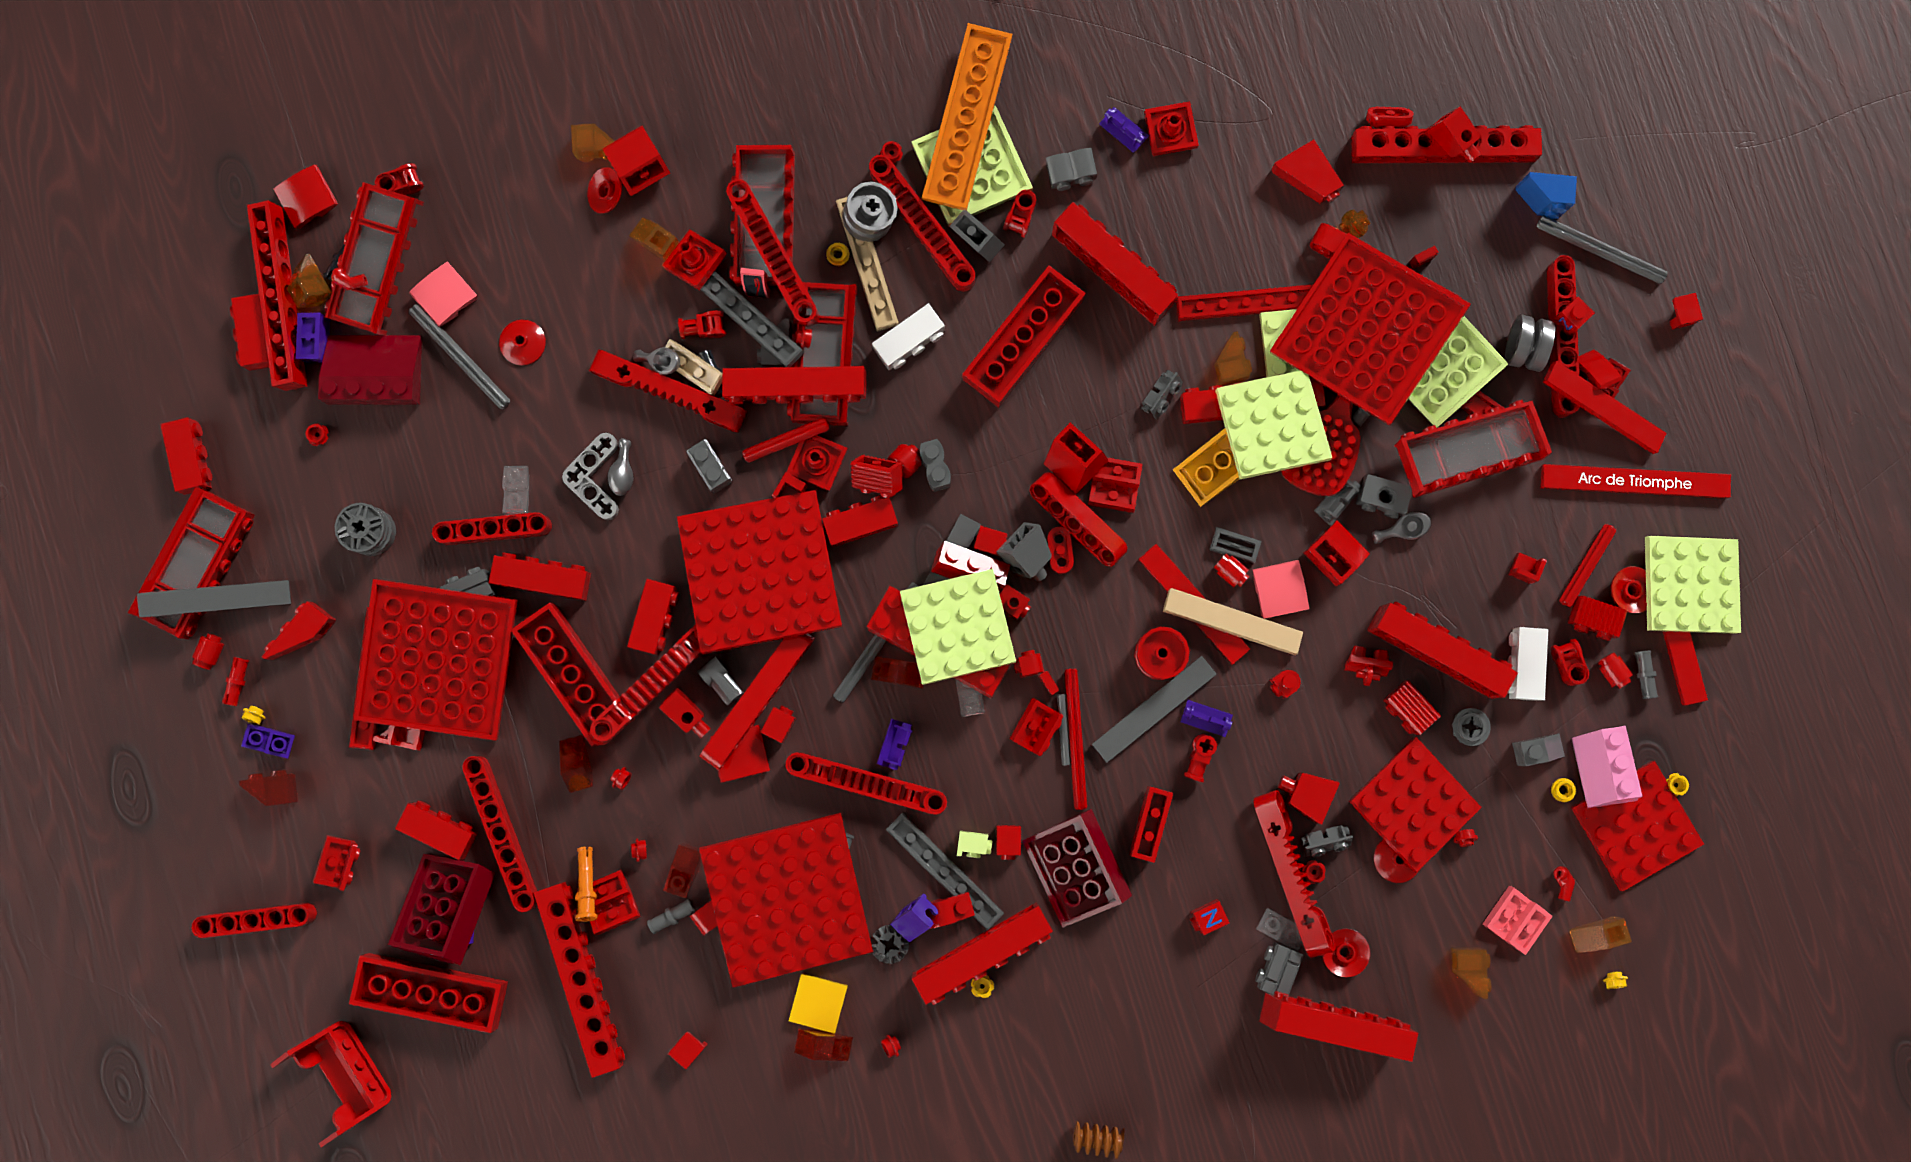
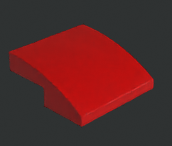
M312 165L299 171L274 188L294 228L301 229L316 216L323 217L338 205L317 165Z
M1108 458L1109 461L1092 477L1088 505L1134 513L1142 464Z
M759 725L750 728L724 766L718 770L720 783L770 771Z
M622 870L593 881V891L597 894V899L595 900L597 919L590 921V924L596 936L641 917Z

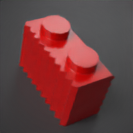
M861 455L851 461V486L853 488L861 489L862 493H880L885 498L893 497L902 490L901 462H893V460L889 461Z
M1582 595L1578 596L1573 604L1568 624L1574 625V630L1578 632L1588 633V631L1597 633V638L1611 641V638L1620 637L1628 610Z
M1409 680L1402 682L1384 699V702L1387 703L1385 706L1387 711L1392 716H1398L1403 721L1401 725L1409 734L1421 735L1441 717Z

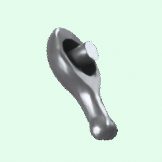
M666 347L658 348L650 354L644 353L641 350L634 352L633 360L635 362H647L659 374H671L680 367L678 354Z
M624 438L619 440V457L608 472L609 486L613 493L619 496L625 495L633 484V471L628 460L631 441Z
M1407 513L1393 527L1383 531L1375 530L1372 532V537L1376 544L1390 537H1400L1407 540L1418 539L1428 532L1431 520L1424 513Z

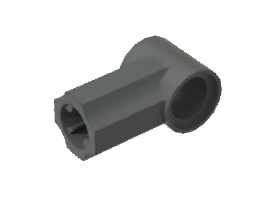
M716 656L697 671L707 685L713 687L726 705L731 704L743 694V691L728 674L727 668Z

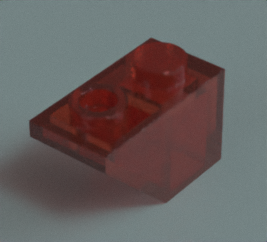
M875 657L871 680L923 689L924 685H922L917 663Z
M578 735L559 741L560 773L569 792L572 793L592 787V768L583 736Z
M286 770L272 771L269 777H263L262 773L247 775L248 780L239 781V786L265 806L298 802L295 774H286Z
M684 843L678 845L663 891L683 898L687 897L702 862L699 848Z
M799 1029L794 1053L811 1060L848 1061L853 1037L817 1029Z

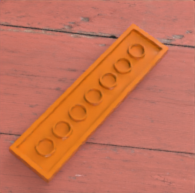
M971 23L967 24L922 200L960 210L968 209L1013 34Z

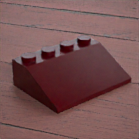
M328 335L319 374L318 400L328 405H420L422 336Z
M1092 809L1022 840L1062 928L1120 905L1132 896Z
M423 853L388 945L443 962L461 965L495 873L480 864Z

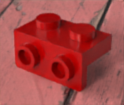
M1032 698L1010 740L1038 756H1042L1043 752L1048 749L1053 734L1060 728L1064 715Z
M326 835L313 883L336 887L344 891L346 885L349 886L352 881L353 872L350 870L352 863L357 862L360 854V848H357L358 844L353 840Z

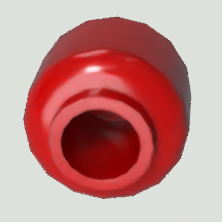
M900 444L887 458L889 461L893 460V462L902 463V478L911 477L922 465L920 451L914 445Z

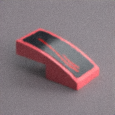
M741 268V281L746 296L769 298L770 288L767 286V273L764 270Z

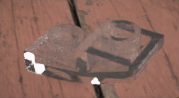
M504 466L502 513L504 515L528 513V466Z
M956 680L962 717L985 713L982 693Z
M1266 908L1256 929L1298 952L1303 942L1296 923Z

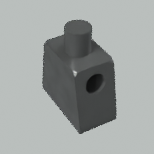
M1024 522L996 552L1005 563L1010 565V569L1017 576L1033 577L1035 581H1041L1047 576L1043 566L1051 559L1052 554L1041 526Z

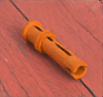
M586 847L577 848L579 892L575 895V900L578 901L576 921L586 922L597 919V914H595L597 894L593 891L592 847H588V850H586Z

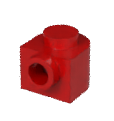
M1035 650L1022 652V657H1018L1016 663H1013L1015 673H1020L1021 678L1044 672L1040 653L1035 654Z
M1293 670L1281 671L1270 679L1272 683L1270 688L1277 697L1288 698L1299 689L1301 684L1300 676Z

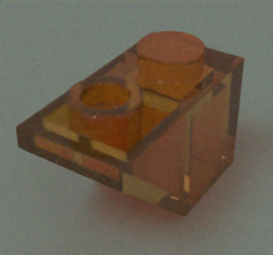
M595 124L571 125L572 152L577 159L584 162L593 161L594 158L608 160L602 148L613 143L614 140Z
M643 217L629 235V237L663 261L667 260L679 244L674 235L657 223Z
M306 254L295 267L287 288L298 309L321 306L332 293L311 255Z
M1238 331L1232 333L1214 364L1219 385H1222V387L1245 381L1252 372L1250 360L1246 359L1244 355V350H1246L1243 337H1239Z
M1616 916L1569 929L1576 953L1610 949L1632 942L1625 919Z
M1480 947L1451 948L1452 972L1476 996L1488 999V992H1491L1490 978H1487V968H1490V956L1487 950Z

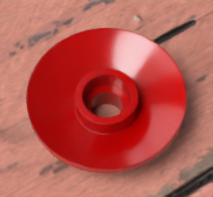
M609 167L601 168L590 180L587 192L590 207L597 213L605 214L610 212L620 199L622 182L614 169Z
M529 320L511 322L503 329L499 339L502 355L509 362L521 366L536 362L542 356L546 346L544 332L536 323ZM519 337H524L522 344H517Z
M1631 566L1623 568L1616 573L1611 583V595L1619 608L1628 610V613H1641L1647 610L1646 570ZM1628 587L1632 589L1631 595L1628 593Z
M1383 839L1377 845L1374 852V865L1377 872L1384 879L1394 883H1403L1411 880L1418 872H1413L1404 861L1398 864L1396 862L1398 854Z
M1339 929L1332 932L1335 951L1322 955L1324 964L1332 973L1340 977H1353L1360 974L1369 963L1370 948L1368 942L1359 932L1352 929ZM1342 948L1348 949L1346 956H1341L1340 951Z

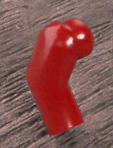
M335 268L332 271V281L346 290L368 285L365 274L350 277L346 275L342 268Z
M1559 866L1553 872L1555 879L1561 886L1558 898L1570 902L1575 879L1567 868Z

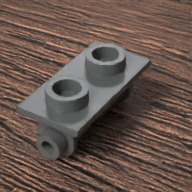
M1169 370L1165 373L1163 372L1154 385L1160 392L1156 393L1151 390L1142 402L1143 406L1141 409L1147 413L1151 411L1154 418L1158 420L1160 415L1167 411L1173 396L1177 395L1181 390L1183 382L1177 372L1174 374Z
M1349 480L1338 494L1326 496L1314 511L1331 526L1360 492V484L1354 480L1352 482Z
M1339 825L1326 829L1327 838L1323 837L1321 830L1305 834V837H1301L1303 847L1307 846L1304 854L1305 857L1312 855L1313 858L1323 856L1328 851L1335 850L1340 852L1348 849L1353 839V836H1349L1348 827Z

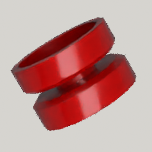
M1158 627L1151 629L1140 637L1135 646L1134 658L1137 667L1144 675L1151 679L1165 680L1175 677L1184 670L1189 661L1190 650L1187 640L1180 632L1169 627ZM1159 650L1166 651L1164 658L1158 655Z

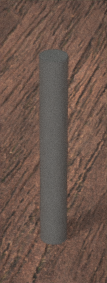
M1066 694L1057 695L1058 712L1064 715L1059 728L1063 766L1071 765Z

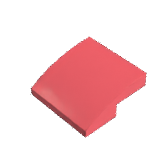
M448 261L427 275L409 292L413 299L439 327L457 317L458 311L477 300L476 293Z
M1299 560L1252 570L1263 619L1309 609Z
M1508 886L1483 922V925L1526 955L1552 918V915L1537 903L1529 900L1514 887Z

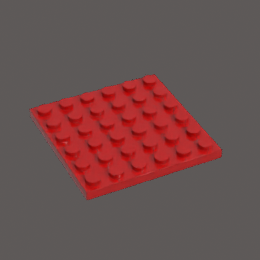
M1347 233L1271 348L1270 353L1297 370L1305 372L1310 378L1391 426L1471 304L1364 241Z
M816 490L677 516L701 654L842 627Z
M373 579L354 720L498 740L513 636L511 629L514 628L517 600Z
M841 813L699 848L732 987L873 952Z

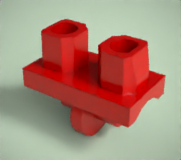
M1361 646L1353 647L1350 657L1345 663V670L1356 672L1357 678H1363L1364 686H1370L1372 680L1380 681L1381 676H1388L1389 670L1393 668V661H1389L1388 651L1375 650L1373 658L1365 657L1366 648Z

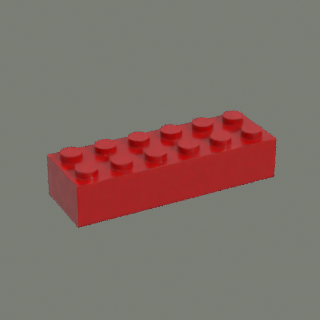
M1072 202L1054 222L1052 236L1155 326L1174 305L1178 297L1176 288L1167 281L1163 282L1153 267H1146L1136 252H1129L1123 246L1124 243L1116 235L1112 237L1106 231L1107 228L1099 220L1094 221L1089 216V212L1085 207L1080 204L1077 206Z
M1048 265L963 372L962 380L999 408L1081 305L1086 293Z
M889 586L869 621L867 629L871 633L915 656L900 591ZM1011 664L954 677V679L992 699Z
M549 602L512 628L511 631L591 747H597L599 745L592 742L589 736L591 724L620 696L557 605ZM599 726L595 729L596 734L600 737H605L609 733L608 729L604 726Z
M1398 602L1388 603L1379 607L1367 629L1368 632L1490 699L1506 697L1518 674L1517 671L1512 669V664L1501 659L1497 661L1491 658L1492 654L1482 648L1477 650L1469 646L1470 642L1460 636L1455 638L1449 635L1448 629L1440 625L1433 626L1427 623L1428 619L1418 613L1413 615L1407 612V607Z
M1036 902L915 971L912 974V981L925 1004L931 1002L932 1005H935L945 999V993L951 990L954 993L966 987V981L972 978L976 981L987 975V969L995 966L997 969L1008 963V957L1016 954L1018 957L1030 950L1029 945L1036 941L1038 944L1045 942L1051 938L1049 934L1053 930Z
M367 953L359 956L349 1004L492 1033L499 1026L508 981Z
M1275 991L1274 995L1265 993L1259 1022L1275 1031L1411 1062L1413 1061L1418 1032L1410 1029V1024L1401 1022L1399 1019L1386 1017L1385 1019L1378 1017L1379 1015L1365 1011L1363 1014L1356 1012L1355 1009L1344 1006L1341 1009L1327 1002L1320 1001L1316 1003L1311 999L1301 996L1294 998L1289 996V994Z

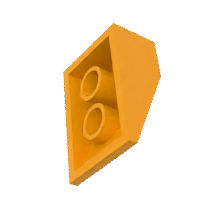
M1226 428L1173 469L1200 507L1239 480Z

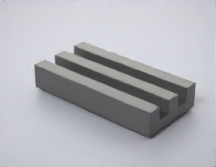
M1216 527L1209 550L1255 564L1262 541ZM1221 534L1249 544L1255 545L1254 549L1240 544H1236L1219 538V535ZM1217 543L1231 548H1235L1252 554V557L1218 547L1216 545Z

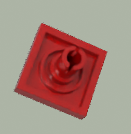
M1190 101L1145 109L1144 115L1152 156L1198 148L1199 144Z
M689 229L662 266L665 270L700 290L727 253L722 248Z
M818 435L799 442L787 473L830 492L848 448Z

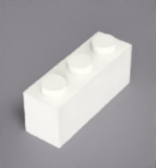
M928 303L874 341L872 348L888 370L892 368L896 370L906 363L905 359L912 354L916 356L925 349L924 345L930 341L934 343L942 338L945 325Z
M1517 627L1513 628V632L1510 633L1509 645L1512 646V653L1508 658V663L1513 665L1512 669L1517 671L1518 674L1508 691L1510 693L1509 699L1545 700L1548 629Z

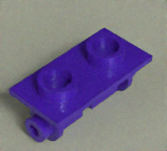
M1115 107L1108 109L1104 119L1099 123L1100 126L1133 153L1149 137L1147 133Z
M1187 700L1180 722L1226 737L1227 731L1230 730L1232 725L1231 719L1233 715Z
M891 718L877 764L894 770H898L899 766L901 767L905 750H902V746H907L910 734L913 731L910 730L912 725Z

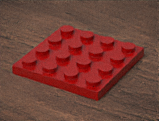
M1417 737L1412 738L1349 800L1351 805L1413 872H1418L1482 808Z
M1650 761L1636 769L1642 797L1637 801L1587 808L1586 800L1584 799L1571 807L1620 891H1625L1704 845L1677 797L1669 790L1668 782L1655 761Z

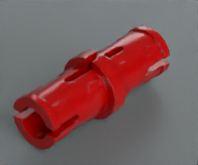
M233 658L229 677H226L225 681L227 685L222 700L223 704L238 705L240 691L246 682L244 677L249 660Z

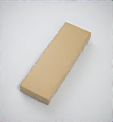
M669 339L665 347L675 351L680 358V367L676 371L709 394L715 395L722 383L723 373L676 341Z

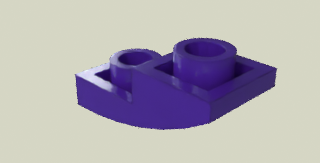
M248 723L241 747L288 759L295 735Z

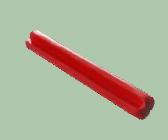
M822 417L742 451L745 461L750 463L828 431V421Z
M1604 524L1561 595L1559 602L1567 607L1573 606L1614 537L1616 529L1613 526Z

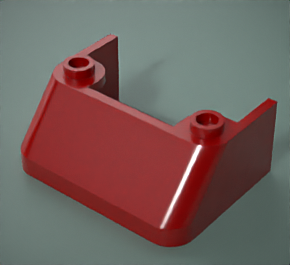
M338 1021L288 1050L270 1064L273 1069L293 1057L299 1067L309 1069L319 1064L343 1105L338 1107L332 1116L337 1131L318 1143L320 1147H323L387 1105L391 1100L390 1088L352 1027L344 1021Z

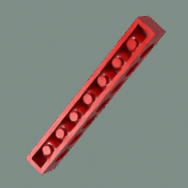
M1484 125L1475 126L1480 134V138L1473 145L1481 154L1470 163L1536 162L1542 156L1541 128H1533L1531 125L1519 128H1510L1508 125L1496 128H1487ZM1362 126L1356 129L1351 136L1352 163H1469L1462 153L1453 158L1450 157L1427 132V129H1418L1417 126H1407L1404 129H1395L1394 126H1384L1381 129ZM1395 140L1402 141L1405 147L1397 146ZM1418 140L1425 141L1428 147H1422ZM1488 140H1493L1496 143V147L1490 146ZM1511 140H1516L1519 144V147H1515L1511 143ZM1372 141H1379L1382 147L1378 148L1374 146Z
M269 200L247 205L271 384L273 387L285 391L308 387L304 362L296 359L297 308L283 208Z
M566 882L534 892L536 903L591 1077L617 1070L624 1065L625 1055L622 1047L617 1045V1029L614 1023L611 1024L608 1016L610 1014V1007L607 1000H603L601 994L603 985L599 977L596 978L593 969L596 968V963L593 955H589L586 947L589 944L585 931H581L579 925L581 921L575 920V916L578 915V909H574L572 899H574L573 890L570 885L567 886ZM556 903H561L564 906L563 915L555 913L554 906ZM563 926H568L571 929L572 934L570 938H565L562 935L561 930ZM570 949H575L579 953L577 961L569 958ZM577 972L585 974V984L577 982ZM584 995H589L593 998L594 1003L592 1007L584 1004ZM592 1018L600 1021V1030H595L591 1027L590 1021ZM603 1041L608 1045L607 1053L599 1051L598 1042Z

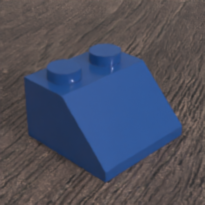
M1529 172L1516 186V192L1537 215L1558 219L1575 204L1577 176Z

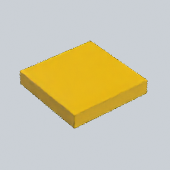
M802 973L789 1021L835 1034L848 985Z

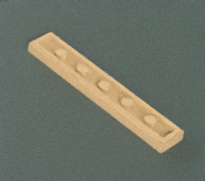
M848 197L836 200L841 219L843 207ZM844 227L876 331L897 326L899 323L873 241L858 240L850 235Z
M1173 588L1168 590L1163 612L1292 655H1297L1303 635L1302 631Z

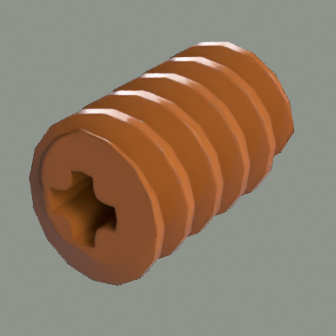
M1076 1121L1073 1145H1075L1077 1153L1080 1152L1082 1147H1085L1086 1155H1089L1091 1149L1094 1148L1096 1156H1099L1101 1150H1104L1105 1157L1108 1158L1110 1152L1113 1151L1115 1159H1118L1123 1149L1125 1129L1123 1128L1119 1134L1118 1128L1114 1126L1109 1133L1107 1125H1104L1101 1131H1099L1098 1124H1094L1090 1130L1088 1122H1085L1080 1129L1079 1121Z

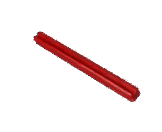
M1066 669L1065 686L1074 808L1076 810L1087 809L1078 671L1077 669Z

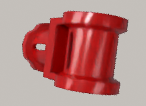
M715 310L696 314L697 319L683 320L679 318L678 327L681 339L692 335H699L700 338H721L726 336L722 323L724 312Z
M1201 734L1196 736L1192 742L1191 762L1188 771L1184 772L1183 776L1204 783L1203 775L1212 755L1217 750V743L1213 737ZM1206 741L1209 744V748H1204L1203 750L1199 745L1200 742Z

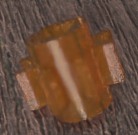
M1353 209L1343 215L1342 223L1339 226L1343 229L1342 232L1350 233L1359 238L1366 234L1370 221L1363 210L1357 213Z

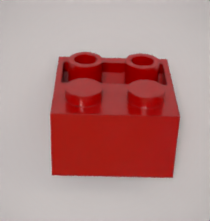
M643 126L636 128L602 148L630 196L670 174L669 169Z
M1070 422L1053 440L1044 465L1077 494L1109 460L1100 448Z
M1338 520L1303 552L1335 586L1342 584L1370 554Z

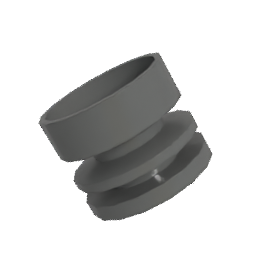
M355 503L345 507L337 516L334 526L335 536L342 546L367 556H376L387 551L394 543L396 536V526L392 517L384 510L365 503ZM360 525L365 527L364 531L359 529Z

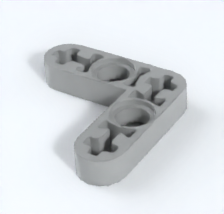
M602 433L597 436L565 469L562 475L563 482L604 520L614 519L618 515L619 508L616 502L590 477L617 450L618 442L610 433ZM611 439V448H603L600 452L604 456L601 458L593 449L596 447L600 450L603 447L602 440L608 441ZM590 454L595 455V465L592 467L585 466V457ZM578 464L588 471L586 474L581 471L577 475L578 482H569L571 480L570 473L577 474L580 471L577 467ZM589 487H594L597 491L596 497L591 500L586 499L584 495L585 490ZM600 499L607 506L612 504L610 508L612 510L611 514H602L604 509L597 503Z

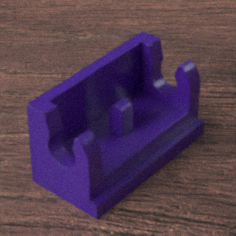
M297 313V360L312 364V361L322 364L328 335H330V319L325 318V315L322 313Z
M924 893L902 908L890 924L908 942H911L930 929L934 924L926 916V910H929L934 916L938 914L937 908L926 899L927 896Z

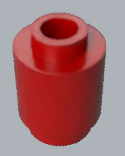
M1227 554L1214 566L1218 571L1217 574L1233 588L1236 585L1241 587L1250 577L1246 574L1249 569L1236 558L1230 557Z
M209 633L206 637L201 636L192 656L194 658L192 664L211 670L212 666L216 665L225 645L220 642L222 638Z
M1614 652L1598 661L1599 669L1611 687L1617 685L1620 689L1631 682L1629 677L1633 674L1620 656L1617 657Z

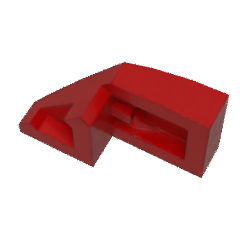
M390 725L388 730L381 735H376L373 741L421 751L425 730Z

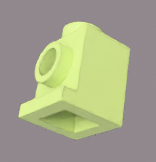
M960 831L957 856H962V851L967 852V857L981 858V854H991L992 840H988V834Z

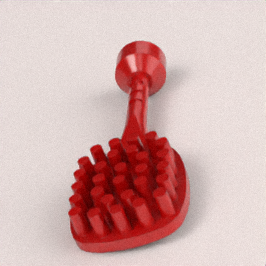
M1337 395L1327 409L1319 411L1332 459L1282 470L1283 477L1290 484L1303 491L1320 496H1334L1345 487L1357 463L1361 442L1359 430L1351 419L1352 402Z

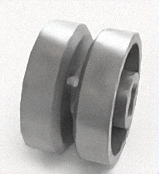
M865 182L853 188L843 207L842 220L844 227L850 235L858 240L866 242L879 240L887 234L896 217L898 206L895 196L890 189L880 183Z
M1518 315L1513 322L1507 339L1505 360L1508 365L1521 367L1525 363L1528 370L1542 371L1548 362L1553 348L1555 323L1540 319L1535 323L1534 318L1530 316Z

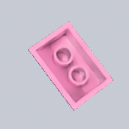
M1626 726L1601 729L1572 738L1587 808L1633 802L1642 797Z

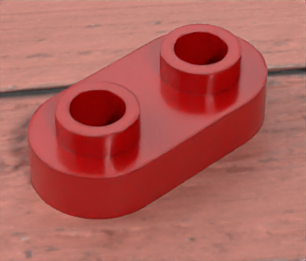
M1371 107L1367 110L1366 121L1375 128L1383 126L1405 128L1412 124L1414 113L1410 109L1403 107Z
M1055 527L1047 536V544L1052 554L1049 560L1050 566L1054 572L1065 574L1072 569L1074 564L1071 535L1065 528ZM1055 536H1062L1063 542L1056 543L1054 540ZM1060 558L1066 561V565L1063 567L1057 564V560Z

